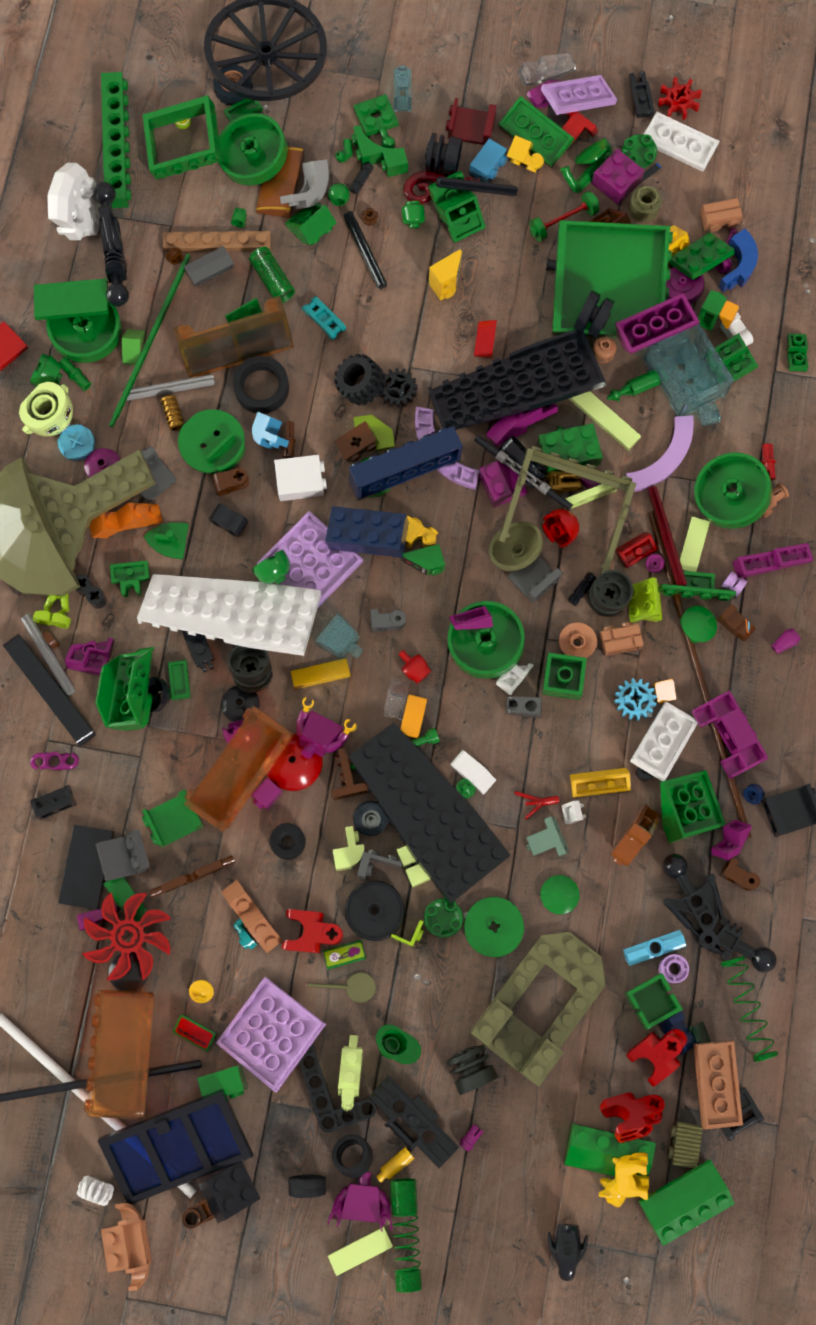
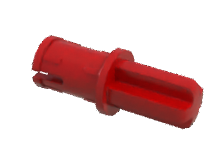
M766 443L762 445L763 461L761 463L773 481L776 480V460H774L773 444Z

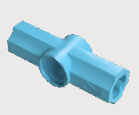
M680 930L623 949L626 962L629 966L686 947L683 934ZM652 942L657 943L659 946V951L656 954L650 950Z

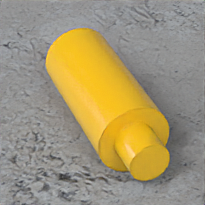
M406 1146L380 1168L381 1172L376 1177L381 1183L386 1178L388 1180L392 1179L415 1159Z

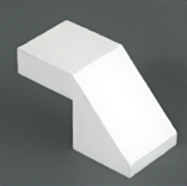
M464 750L450 764L460 776L469 780L482 794H485L496 781L485 767Z

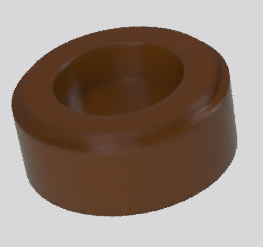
M50 630L43 633L44 640L51 648L55 649L60 645L58 639Z

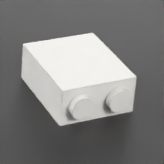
M319 455L274 460L280 501L324 496V490L327 489L326 478H322L321 472H325L324 461H320Z

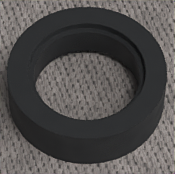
M256 356L245 360L238 366L233 376V388L236 398L243 408L252 413L260 412L266 414L277 410L284 404L289 394V381L284 367L278 361L266 356ZM259 370L269 371L279 380V387L276 393L264 400H256L249 397L243 389L246 378L251 373Z

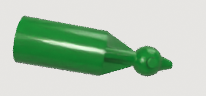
M651 370L630 379L620 390L611 389L610 395L606 398L607 400L619 402L622 395H638L660 385L659 375L655 370Z

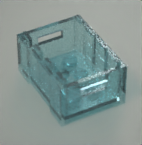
M700 324L648 346L643 357L649 370H655L658 373L660 385L671 401L670 405L677 416H686L726 396L734 382V379ZM678 365H683L684 369L680 370ZM687 380H692L693 384L689 385Z

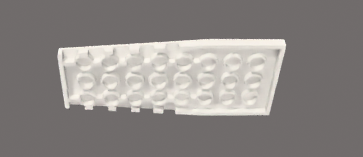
M153 574L137 620L139 624L143 621L152 623V626L157 628L160 625L170 627V630L175 632L178 629L188 631L189 635L196 636V634H202L211 640L220 638L225 643L304 656L319 605L321 590L272 583L265 584L263 582Z

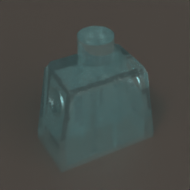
M403 65L394 69V111H412L411 69ZM400 90H405L406 95L400 96Z
M339 613L335 615L315 640L318 647L341 659L348 653L357 659L363 652V649L356 644L359 640L358 633Z

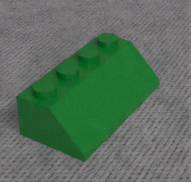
M572 1123L564 1165L615 1176L613 1158L634 1153L648 1154L647 1175L636 1174L648 1176L653 1164L656 1143L641 1138L619 1143L614 1136L615 1132Z
M710 1159L649 1194L648 1200L643 1198L639 1200L653 1232L663 1246L735 1204L726 1184Z

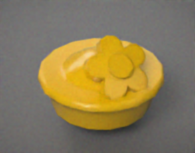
M197 980L189 988L191 999L198 1003L208 1002L214 994L212 985L206 980Z

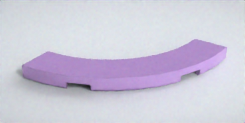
M416 406L415 429L418 440L424 435L435 434L434 409ZM459 462L437 469L448 480L476 490L479 470L466 467Z
M693 415L674 417V433L671 444L658 461L640 471L626 473L625 476L632 478V482L637 483L634 492L648 489L662 482L678 468L691 444L694 427Z

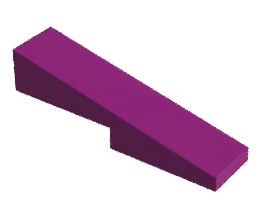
M805 543L776 548L770 552L741 556L732 563L737 577L742 579L810 563L814 560L809 544Z

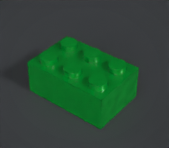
M594 423L539 435L537 444L539 448L543 449V453L550 455V452L561 455L560 458L568 460V458L579 461L578 464L586 466V464L593 466L601 464L603 456ZM543 465V466H544V470H545L547 473H548V472H551V471H561V470H558V469H555V468H552V467Z

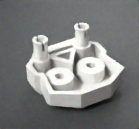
M66 163L55 172L47 195L48 219L60 226L57 227L58 234L65 235L69 240H81L85 236L97 235L99 230L100 214L98 208L101 207V204L97 203L93 197V189L97 182L93 177H89L86 170L77 163Z

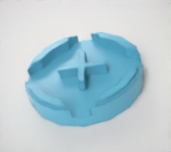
M79 424L68 426L58 437L59 450L64 457L72 461L86 459L94 451L96 445L95 437L91 430Z

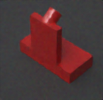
M578 111L566 113L570 119L562 129L570 134L574 141L583 130L593 138L598 133L597 126Z

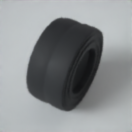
M283 823L272 831L269 843L276 856L281 859L291 860L303 852L306 839L298 826L291 823ZM285 836L293 838V844L290 847H285L282 844V839Z
M309 1174L289 1177V1196L313 1198L326 1194V1177L323 1175Z

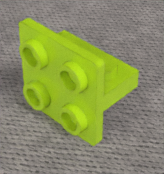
M652 577L632 584L633 595L628 603L630 622L635 623L641 620L661 621L660 593H658L659 583H657V578Z

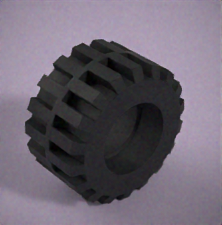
M355 354V357L350 355L349 359L343 360L342 365H338V371H335L336 378H334V383H336V389L352 404L355 403L359 406L360 404L367 405L368 401L371 403L375 397L378 398L380 396L378 393L384 389L382 385H385L383 370L367 355ZM365 374L363 380L355 385L357 378Z

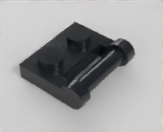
M746 1087L739 1090L742 1114L751 1110L753 1115L743 1120L742 1126L721 1128L729 1141L735 1139V1135L756 1122L764 1121V1117Z

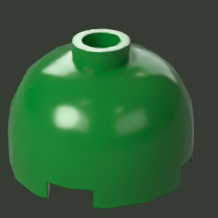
M282 549L276 552L275 556L266 558L251 570L259 581L265 584L275 582L278 585L286 580L285 575L290 570V560Z

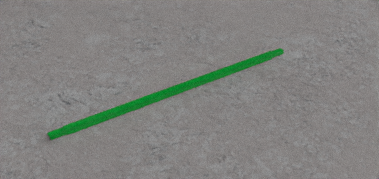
M188 253L179 268L109 424L112 428L120 416L185 272L184 266L188 264L191 257Z

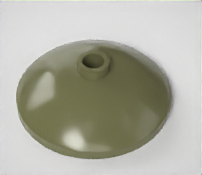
M519 521L511 523L508 530L510 536L509 538L506 537L504 543L498 542L501 529L492 538L489 545V557L493 564L501 570L516 571L525 568L536 560L542 550V533L537 526L530 522Z

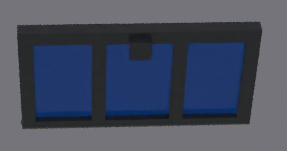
M223 1089L98 1139L101 1150L120 1190L129 1204H134L253 1157V1152Z

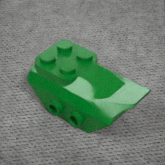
M155 647L142 648L134 653L118 655L102 666L95 704L106 728L130 731L142 729L148 724L152 704V696L148 693V685Z

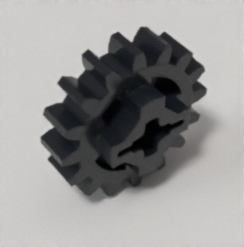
M398 368L395 369V372L389 369L388 375L384 373L385 385H382L384 389L379 393L380 398L384 397L383 403L389 401L390 407L396 404L397 408L400 407V404L406 407L407 401L412 403V397L417 396L416 390H418V385L415 384L416 378H412V373L406 374V369L399 372Z

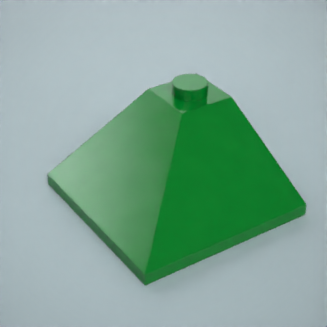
M706 770L660 782L662 826L669 844L726 825Z

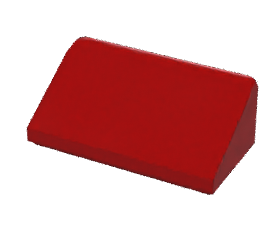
M497 320L481 321L478 323L474 356L492 359Z
M643 532L616 548L615 553L625 568H628L658 549L652 535L648 532Z

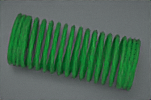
M260 247L254 250L249 257V261L276 303L288 301L294 295L295 289L282 268H280V265H278L268 247Z

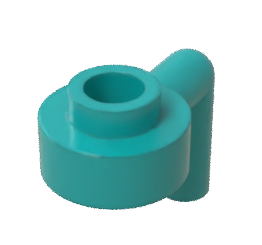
M239 919L234 923V928L241 938L238 941L245 949L250 948L252 950L258 943L243 927L244 923Z

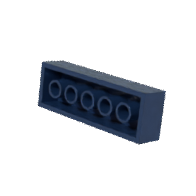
M454 426L450 428L444 427L438 433L424 435L420 440L415 442L409 441L400 448H391L385 454L380 456L373 455L367 461H359L349 467V483L359 501L460 461L463 445Z

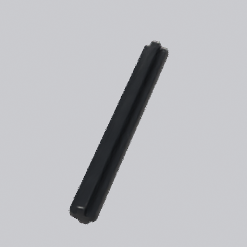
M438 177L436 180V186L439 188L516 196L518 187L512 185Z
M346 212L344 219L377 288L381 290L387 286V282L353 212Z

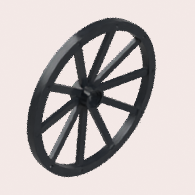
M236 0L224 7L212 19L205 34L204 52L211 74L225 89L250 100L276 101L302 92L317 79L325 65L327 40L318 18L307 7L295 0ZM258 5L262 41L259 42L234 13L247 7ZM264 5H275L289 9L271 41L267 40ZM294 12L305 18L312 26L308 30L276 45ZM229 17L255 47L215 35L220 25ZM314 33L317 34L319 39V54L279 52ZM215 41L253 54L215 62L212 56V42ZM277 58L317 61L311 71L302 78ZM256 60L237 83L227 78L219 69ZM261 65L265 66L268 91L243 87ZM270 65H276L297 81V83L282 89L273 90Z

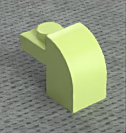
M353 826L345 827L348 847L333 849L336 871L351 869L361 862L363 852H365L364 844L356 845L360 841L358 831H354Z

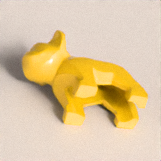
M634 1153L613 1158L612 1161L615 1163V1179H600L605 1190L598 1193L599 1197L606 1198L607 1203L615 1207H621L626 1198L641 1197L644 1200H648L649 1176L636 1174L647 1175L648 1154Z

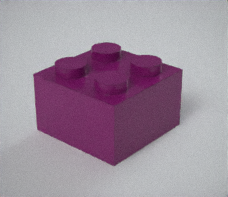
M616 149L594 172L592 185L619 205L642 181L644 169Z

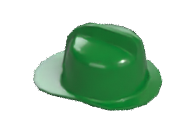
M387 1024L377 1031L376 1043L383 1057L409 1065L415 1063L420 1058L421 1046L419 1042L399 1027Z

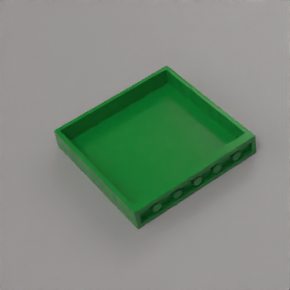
M560 220L558 224L552 335H560L576 329L574 325L591 290L601 295L597 304L599 307L606 297L615 301L610 311L611 315L598 337L618 338L615 323L668 299L669 287H666L667 280L670 279V269L667 268L672 255L671 250H669V243H672L673 238L670 226ZM588 322L584 330L586 336H590L588 335V330L592 324Z

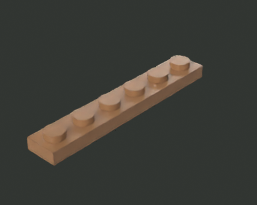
M271 231L163 232L164 252L174 247L180 248L182 252L215 251L223 246L227 251H254L260 247H268L271 251Z

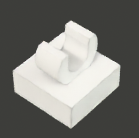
M572 801L561 805L565 824H572L587 817L586 814L582 815L581 808L584 807V804L579 801Z

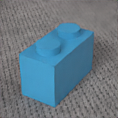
M488 139L470 164L469 175L474 178H480L481 182L489 183L490 180H494L498 173L497 170L507 162V149Z

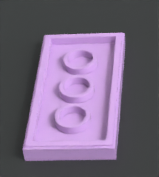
M602 75L543 84L541 87V91L557 115L615 105L617 102V98Z

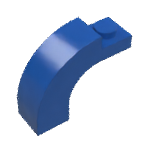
M745 228L734 235L728 244L734 248L738 267L721 279L718 288L722 292L727 289H733L737 284L742 288L748 282L756 267L758 260L757 245Z

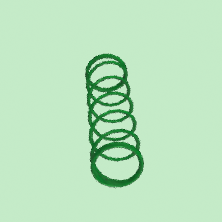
M740 956L737 958L721 962L720 964L722 967H747L745 970L727 981V984L753 985V987L750 988L748 991L736 997L733 1000V1002L759 1004L757 1008L741 1017L739 1021L766 1022V1024L762 1028L750 1034L746 1038V1040L748 1041H772L771 1045H769L767 1048L758 1052L752 1057L754 1060L753 1062H760L778 1056V1051H772L759 1055L767 1049H769L774 1044V1040L769 1038L748 1039L749 1037L764 1029L767 1026L768 1022L765 1020H742L746 1016L750 1015L751 1013L759 1009L761 1003L757 1001H736L740 997L750 992L755 987L753 983H729L731 980L744 973L749 967L745 964H733L746 959L745 956Z

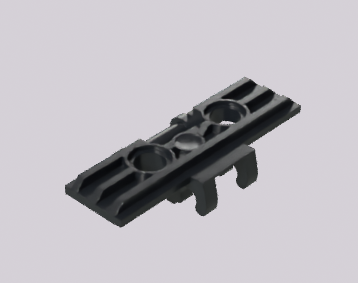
M389 1075L369 1095L374 1103L390 1118L384 1124L385 1127H389L409 1147L408 1150L410 1152L417 1146L440 1169L459 1148L434 1122L439 1117V1114L436 1111L433 1112L422 1101L423 1097L418 1094L413 1100ZM398 1100L403 1101L405 1104L404 1111L400 1113L395 1112L393 1109L394 1102ZM399 1116L419 1136L415 1141L395 1122ZM429 1130L434 1133L435 1138L431 1143H426L423 1140L422 1135L425 1131Z

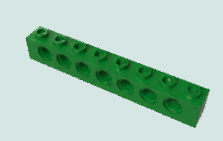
M122 72L101 73L104 182L110 183L116 191V197L111 203L112 208H128L129 200H132L131 190L128 189V184H131V176L128 173L131 163L130 158L127 157V153L130 152V144L127 141V137H130L129 126L126 124V121H129V112L126 110V106H129V100L125 91L128 90V81L124 79Z

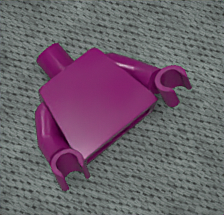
M367 1171L359 1177L358 1183L350 1182L349 1186L342 1188L334 1200L331 1214L328 1217V1225L331 1219H336V1227H339L341 1219L380 1223L381 1232H383V1225L388 1224L390 1231H392L390 1202L385 1192L379 1189V1185L371 1184L372 1172Z

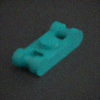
M316 296L311 299L308 305L305 304L302 307V311L331 340H334L339 332L347 329L345 324ZM332 323L335 325L333 329L329 327Z

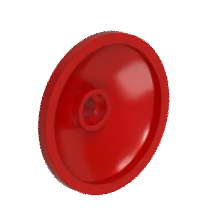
M297 733L285 734L274 740L267 749L264 759L265 771L269 779L277 787L286 791L306 789L317 780L322 770V757L314 753L311 758H305L301 754L304 747L299 745L300 738L297 736ZM295 757L296 761L294 763H290L289 758Z

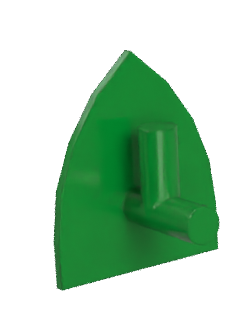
M170 522L151 529L143 537L150 547L163 556L183 559L189 523Z

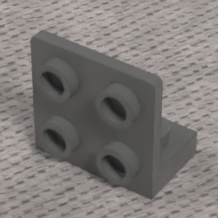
M538 556L527 567L512 571L508 578L533 604L561 579L563 573L558 568L553 571Z
M140 830L131 831L125 837L102 841L96 844L105 881L140 874L150 867Z
M369 850L368 853L363 852L357 877L365 881L367 876L371 877L373 863L371 862L400 870L402 869V862L399 861L400 858L388 855L385 858L381 857L379 852Z

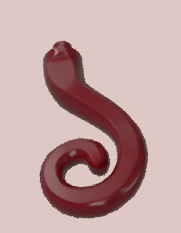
M434 171L417 172L406 180L403 187L404 195L408 201H419L420 204H425L432 197L428 188L430 184L422 181L437 182L438 177L448 176L438 172L434 173ZM464 177L465 180L480 182V178ZM417 183H419L418 188L420 190L426 191L423 196H417L413 193V187Z

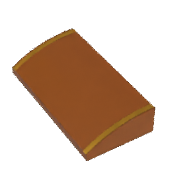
M288 147L287 158L281 170L272 179L261 184L256 213L291 218L293 206L289 207L288 203L281 204L280 197L296 194L304 160L303 148Z

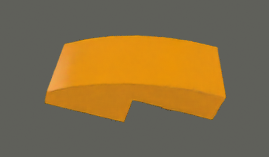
M408 694L400 730L405 735L418 738L427 698Z

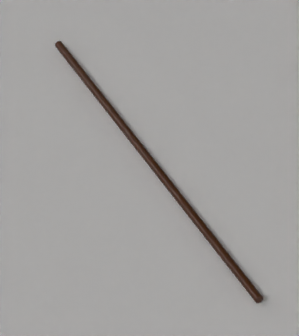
M654 511L648 512L659 553L665 560L664 569L669 585H676ZM674 594L673 600L680 620L684 610L679 594ZM684 633L704 703L710 701V696L695 646ZM712 722L711 727L721 760L728 758L720 733ZM726 774L739 820L747 823L734 778L729 779ZM750 832L747 839L752 837Z

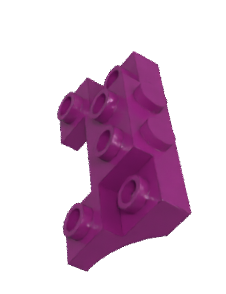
M730 690L691 711L700 728L712 722L714 723L732 756L720 762L729 779L769 759L757 739L756 732L750 727L746 715L741 711Z

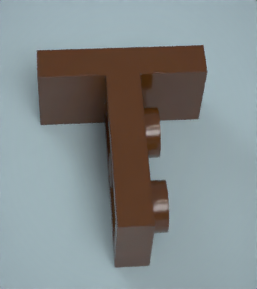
M346 748L338 749L339 754L335 755L338 766H342L343 773L340 774L342 785H346V787L331 790L333 800L369 793L366 783L354 785Z

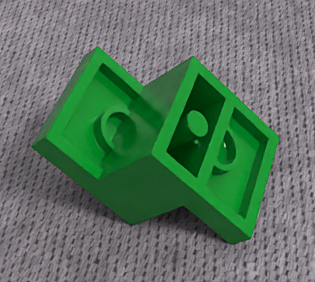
M461 171L446 177L465 180ZM436 183L428 186L438 219L447 225L451 240L454 243L486 228L477 197L471 191L439 188L436 186Z

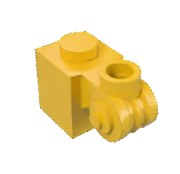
M516 135L507 154V157L511 159L510 163L520 166V163L527 165L526 169L534 173L544 165V158L539 153L530 156L533 143Z
M407 516L409 525L405 546L411 549L417 540H422L424 548L436 545L438 532L432 527L425 528L419 519Z

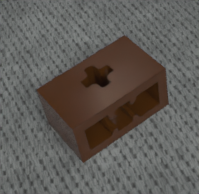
M366 421L334 440L347 462L357 461L361 458L362 453L366 451L371 452L380 443ZM356 440H359V441H360V442H359V444H360L359 447L356 446V442H355Z

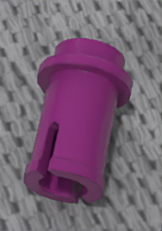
M472 1124L465 1137L460 1139L459 1145L467 1152L473 1150V1145L483 1134V1131Z

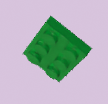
M709 232L672 255L669 264L694 280L734 255V248Z

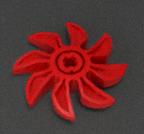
M112 892L107 895L101 906V914L103 919L113 925L111 931L98 926L84 917V928L90 938L95 941L107 938L111 940L110 946L82 953L85 958L91 962L105 963L109 961L115 951L118 950L121 953L117 964L106 980H117L128 973L131 968L129 958L131 952L136 953L142 980L148 977L153 967V957L148 951L142 949L141 945L143 942L154 945L170 955V944L162 933L152 932L145 934L143 932L145 926L171 920L169 915L160 910H149L144 913L139 922L134 921L133 917L148 893H137L127 899L123 905L125 915L123 921L118 919ZM125 930H128V933L131 932L133 937H130L129 942H125L126 939L122 940L121 936L124 935Z

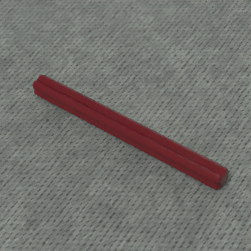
M656 486L649 487L647 489L676 585L687 586Z

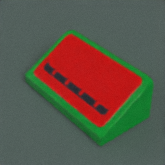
M184 1014L180 1015L173 1030V1033L206 1052L209 1051L218 1034Z

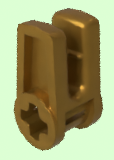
M551 471L547 473L548 485L558 494L582 490V484L579 481L564 482L581 479L580 476L564 471Z

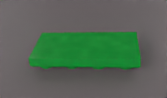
M107 278L34 285L35 320L109 314V303L106 298Z

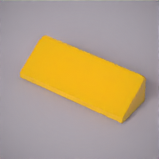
M347 658L291 671L295 690L351 677Z
M627 768L570 775L573 798L631 791L630 772Z

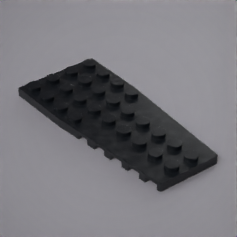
M575 329L509 353L508 358L503 360L497 358L492 361L491 365L484 368L480 365L472 373L467 375L465 372L461 373L459 378L449 382L447 379L442 381L443 385L433 389L430 386L428 389L441 427L450 428L454 426L455 430L551 405L606 386V381L584 330Z
M392 723L349 755L348 760H351L357 769L356 772L367 784L369 792L373 793L379 802V807L381 810H384L389 818V822L396 828L400 834L399 837L413 858L449 904L453 903L511 856L475 809L395 723Z

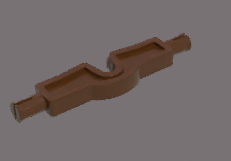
M231 855L222 860L219 859L196 869L191 874H184L163 883L159 887L149 890L151 898L219 871L225 866L235 863L234 858Z

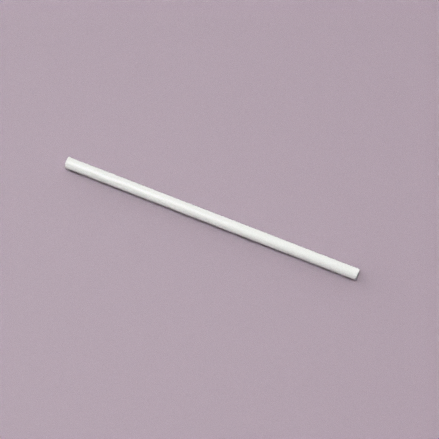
M2 1013L0 1014V1026L62 1083L76 1081ZM85 1088L71 1090L115 1131L127 1127ZM137 1135L125 1139L152 1164L141 1139ZM160 1157L170 1180L181 1176ZM189 1182L178 1186L189 1198L197 1191Z

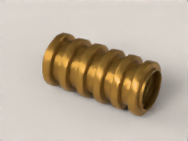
M168 395L161 399L162 408L166 415L165 418L171 431L180 430L185 424L180 407L178 406L179 403L176 401L177 397L174 395Z

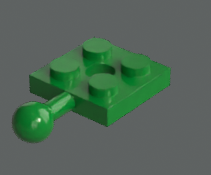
M384 94L353 105L364 134L368 137L380 133L382 147L394 148L395 140L388 135L386 130L399 126V123L387 95ZM375 113L380 114L378 118L372 117Z

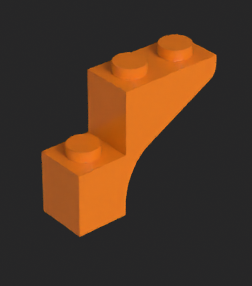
M128 502L116 512H105L91 520L89 529L92 538H109L120 531L157 525L163 522L158 504Z

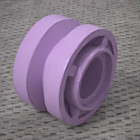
M672 954L660 961L658 970L659 973H663L668 983H680L687 978L689 965L684 957ZM672 963L678 966V973L676 975L669 971V966Z

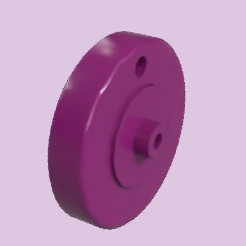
M675 267L671 268L670 279L667 280L666 287H669V297L666 300L684 293L690 304L696 302L704 292L705 282L703 276L701 275L692 280Z

